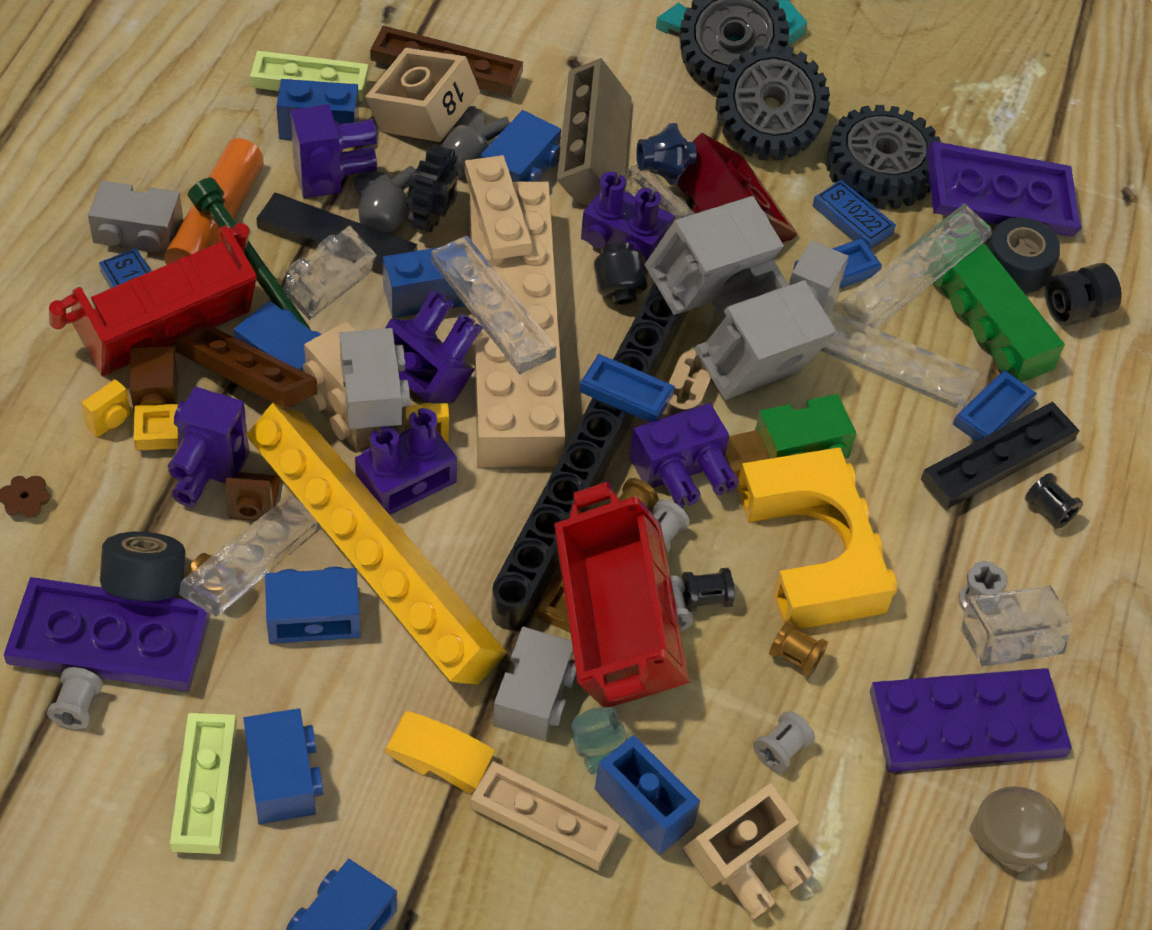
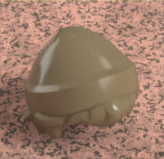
M1015 786L1004 787L989 794L981 803L970 826V832L974 840L982 845L986 852L991 853L1008 869L1017 872H1024L1027 869L1029 871L1035 869L1046 870L1049 861L1062 845L1064 831L1062 815L1049 798L1032 789Z

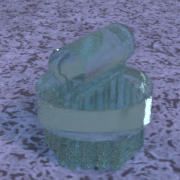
M600 707L588 710L577 715L571 725L575 735L573 742L577 754L584 757L585 766L591 775L597 773L598 763L628 739L622 722H619L616 710L613 707Z

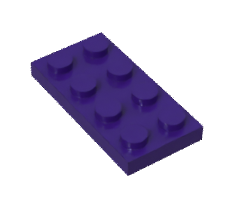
M932 141L926 149L934 214L999 224L1010 218L1023 217L1039 221L1059 235L1074 237L1080 231L1081 223L1071 166Z
M30 577L3 656L8 665L61 673L66 668L77 667L91 671L102 679L190 691L210 620L211 607L210 603L177 598L158 601H133L113 596L102 589V587Z
M1048 668L872 682L870 688V696L888 772L1067 757L1072 749Z

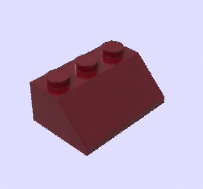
M702 132L693 140L696 145V162L694 165L687 166L683 175H680L677 186L687 196L692 197L696 203L693 206L695 213L754 196L782 243L792 240L798 235L741 154Z

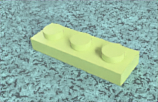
M257 50L250 74L251 88L279 91L281 79L358 84V99L363 101L369 76V65Z
M188 713L170 836L171 852L221 854L237 728L236 715Z

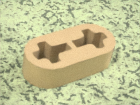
M695 350L683 353L678 360L669 384L675 386L674 395L665 408V413L668 416H672L702 406L712 384V378ZM694 367L700 368L695 379L689 377L690 371ZM683 392L690 394L689 400H686L684 404L677 402L681 399Z

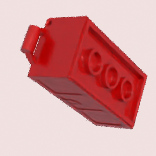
M238 223L233 228H229L227 225L218 228L215 245L92 296L91 300L95 309H93L83 289L77 287L72 290L71 295L63 300H55L50 303L49 324L52 328L59 330L64 328L66 324L72 323L100 375L105 376L130 365V348L175 345L176 336L205 325L217 327L249 313L257 279L255 271L243 252L247 248L249 227L243 223ZM71 307V312L66 314V309Z
M608 481L575 492V501L571 509L570 518L554 523L578 684L604 709L690 683L661 524L638 497L634 496L620 501ZM611 499L609 504L583 513L580 512L582 508Z

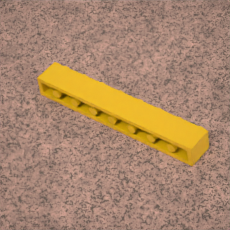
M272 403L247 432V438L449 681L479 685L507 654L506 650L305 415L300 411L287 407L283 408Z

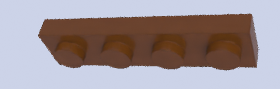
M382 26L370 49L371 61L390 66L405 48L466 56L479 89L512 97L523 73V61L387 26Z
M205 325L175 337L177 353L283 408L296 406L300 401L318 394L317 379L213 326Z

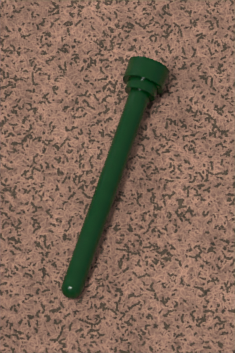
M214 178L202 179L191 187L188 192V198L198 211L210 214L219 228L226 225L229 228H233L236 225V222L224 207V191ZM248 241L247 248L243 252L257 275L256 280L272 303L282 310L286 309L293 313L300 323L310 329L307 322Z

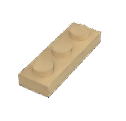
M504 155L466 160L464 172L491 260L531 254L532 241Z
M494 761L470 798V808L597 871L620 831L621 823Z

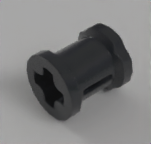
M1048 473L1029 489L1025 496V501L1029 505H1037L1051 519V526L1058 529L1067 525L1076 516L1083 506V501L1078 497L1072 498L1056 483L1057 477L1053 473Z
M720 568L718 573L703 575L683 572L682 579L685 584V591L682 595L685 607L689 612L696 611L698 606L722 604L724 607H733L735 589L729 568Z

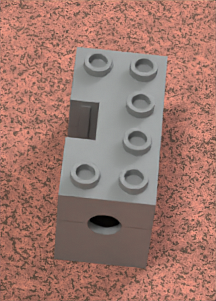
M754 196L675 220L644 264L674 315L712 303L720 316L721 324L707 342L695 347V351L724 400L801 373L837 332L831 323L830 317L824 312L807 282L803 280L788 285L777 267L774 258L784 245Z

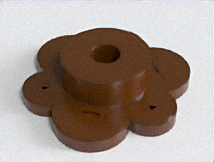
M16 476L11 480V485H6L0 489V503L5 505V511L10 516L20 513L25 518L36 517L41 512V505H45L50 501V494L46 491V482L40 476H31L27 479L23 476Z

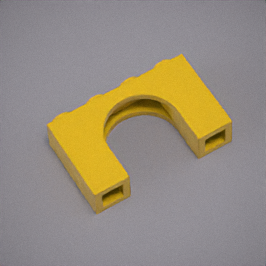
M840 447L742 463L737 490L748 522L792 515L809 516L829 525L839 535L844 545L845 552L832 561L779 571L773 595L783 624L788 620L795 624V629L797 630L887 614L892 597L897 593L895 574L891 569L886 568L882 557L883 545L878 533H873L869 523L868 504L865 498L859 497L855 487L856 476L851 463H846Z

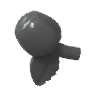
M475 106L467 108L454 125V129L445 136L440 146L455 150V156H457L455 167H457V171L460 174L458 179L466 178L464 172L465 161L480 159V155L489 146L488 141L498 136L510 124L508 117L487 124L486 116L481 109H476Z
M413 166L407 167L393 180L386 173H381L380 171L359 174L354 178V186L360 196L358 213L361 224L388 234L398 230L410 212L406 204L408 196L404 190L408 187L407 184L411 172L416 170Z

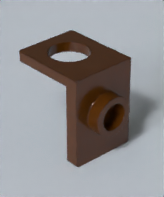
M238 472L236 478H226L225 490L229 519L273 522L280 476Z

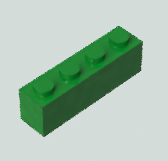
M974 232L936 246L928 270L932 282L937 287H940L950 300L954 311L963 317L973 330L975 338L980 343H983L994 357L998 368L1001 371L1005 370L1021 382L1055 370L1065 346L1064 342L977 233Z

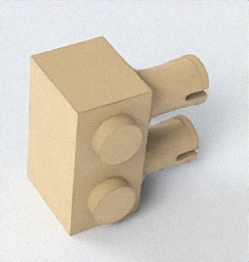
M772 783L766 785L682 847L710 888L719 882L722 886L726 883L749 913L751 920L758 917L777 902L750 865L754 863L752 861L753 857L758 855L760 858L764 855L789 892L814 874L788 840V837L791 835L788 831L800 822Z

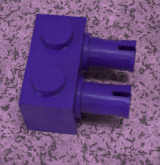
M329 104L290 110L294 168L303 199L341 193V180H344V176L377 172V158L373 146L343 152V149L349 147L377 144V134L373 119L338 124L333 119Z
M612 171L606 172L600 179V192L583 212L581 239L601 249L615 243H632L634 249H638L644 254L647 262L675 221V215L659 208L661 195L657 191L654 192L652 199V189L642 188L633 196L624 191L626 186V178L620 175L616 182L617 173Z
M430 290L424 304L414 319H390L385 328H392L395 345H403L405 371L398 372L399 379L408 380L409 387L427 403H454L475 370L466 362L464 357L478 334L481 333L483 327L475 323L476 321L471 317L459 314L457 321L444 342L438 339L436 331L454 304L451 300L446 299L445 295L435 290Z
M196 386L187 401H181L176 409L174 425L178 427V449L168 464L169 473L178 479L176 486L172 490V496L175 501L187 507H194L197 504L209 479L226 483V478H236V474L240 472L250 454L249 442L246 436L247 424L244 401Z
M711 403L633 428L629 458L642 481L648 483L652 488L665 484L674 503L681 508H685L683 498L688 506L696 503L701 496L699 489L696 488L690 478L691 475L704 472L716 495L724 494L722 485L728 493L739 484V478L734 474L725 458L729 433Z
M418 409V416L415 412L411 413L409 416L410 429L405 430L400 435L389 426L380 428V437L377 430L373 431L370 435L371 447L355 457L356 476L389 515L457 483V457L436 430L437 416L430 409Z

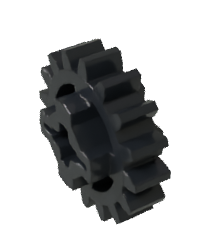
M433 145L431 150H427L425 161L420 160L417 169L411 172L407 184L409 190L406 201L408 211H411L408 217V222H411L410 227L433 232L434 226L439 225L440 216L446 217L448 209L451 205H454L458 193L456 191L457 181L460 175L457 167H455L457 161L455 150Z

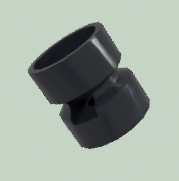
M1096 263L1080 268L1077 272L1069 271L1052 276L1045 285L1046 305L1053 319L1061 326L1079 323L1087 320L1089 317L1096 318L1113 313L1119 309L1121 304L1122 292L1120 282L1114 270L1106 263Z

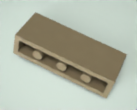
M602 58L569 71L557 181L576 201L586 206H589L600 192V179L604 173L609 171L616 172L617 182L620 175L625 177L632 97Z

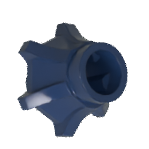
M669 123L657 135L650 136L648 139L638 140L636 159L639 170L658 174L669 185H677L680 175H683L687 166L694 165L696 162V145L693 141L687 142V139L680 133L677 123Z

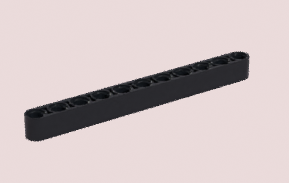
M654 282L613 360L655 377L689 310L674 315ZM595 398L591 399L494 581L491 616L495 624L502 629L517 630L525 626L530 620L560 562L554 523L570 518L571 509L575 501V492L600 484L634 415ZM588 507L580 509V512H585ZM542 532H550L553 534H544ZM531 565L536 568H526L524 566ZM513 599V600H517V601H519V602H518V603H508V602H506L505 600Z

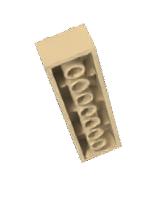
M513 182L532 241V253L491 260L469 189L472 319L483 327L481 333L478 334L473 342L477 468L556 467L564 452L565 424L549 182Z

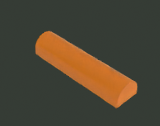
M234 138L228 142L209 177L217 181L224 191V207L233 219L264 165L261 150L254 143L242 138ZM194 205L191 206L164 254L165 264L168 265L216 244L219 226L210 214L198 211Z

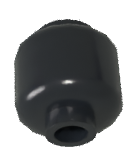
M615 243L601 249L602 254L596 257L593 264L598 293L605 298L613 299L615 305L636 302L637 295L644 292L649 285L647 268L644 265L646 263L644 254L640 250L634 249L632 243Z

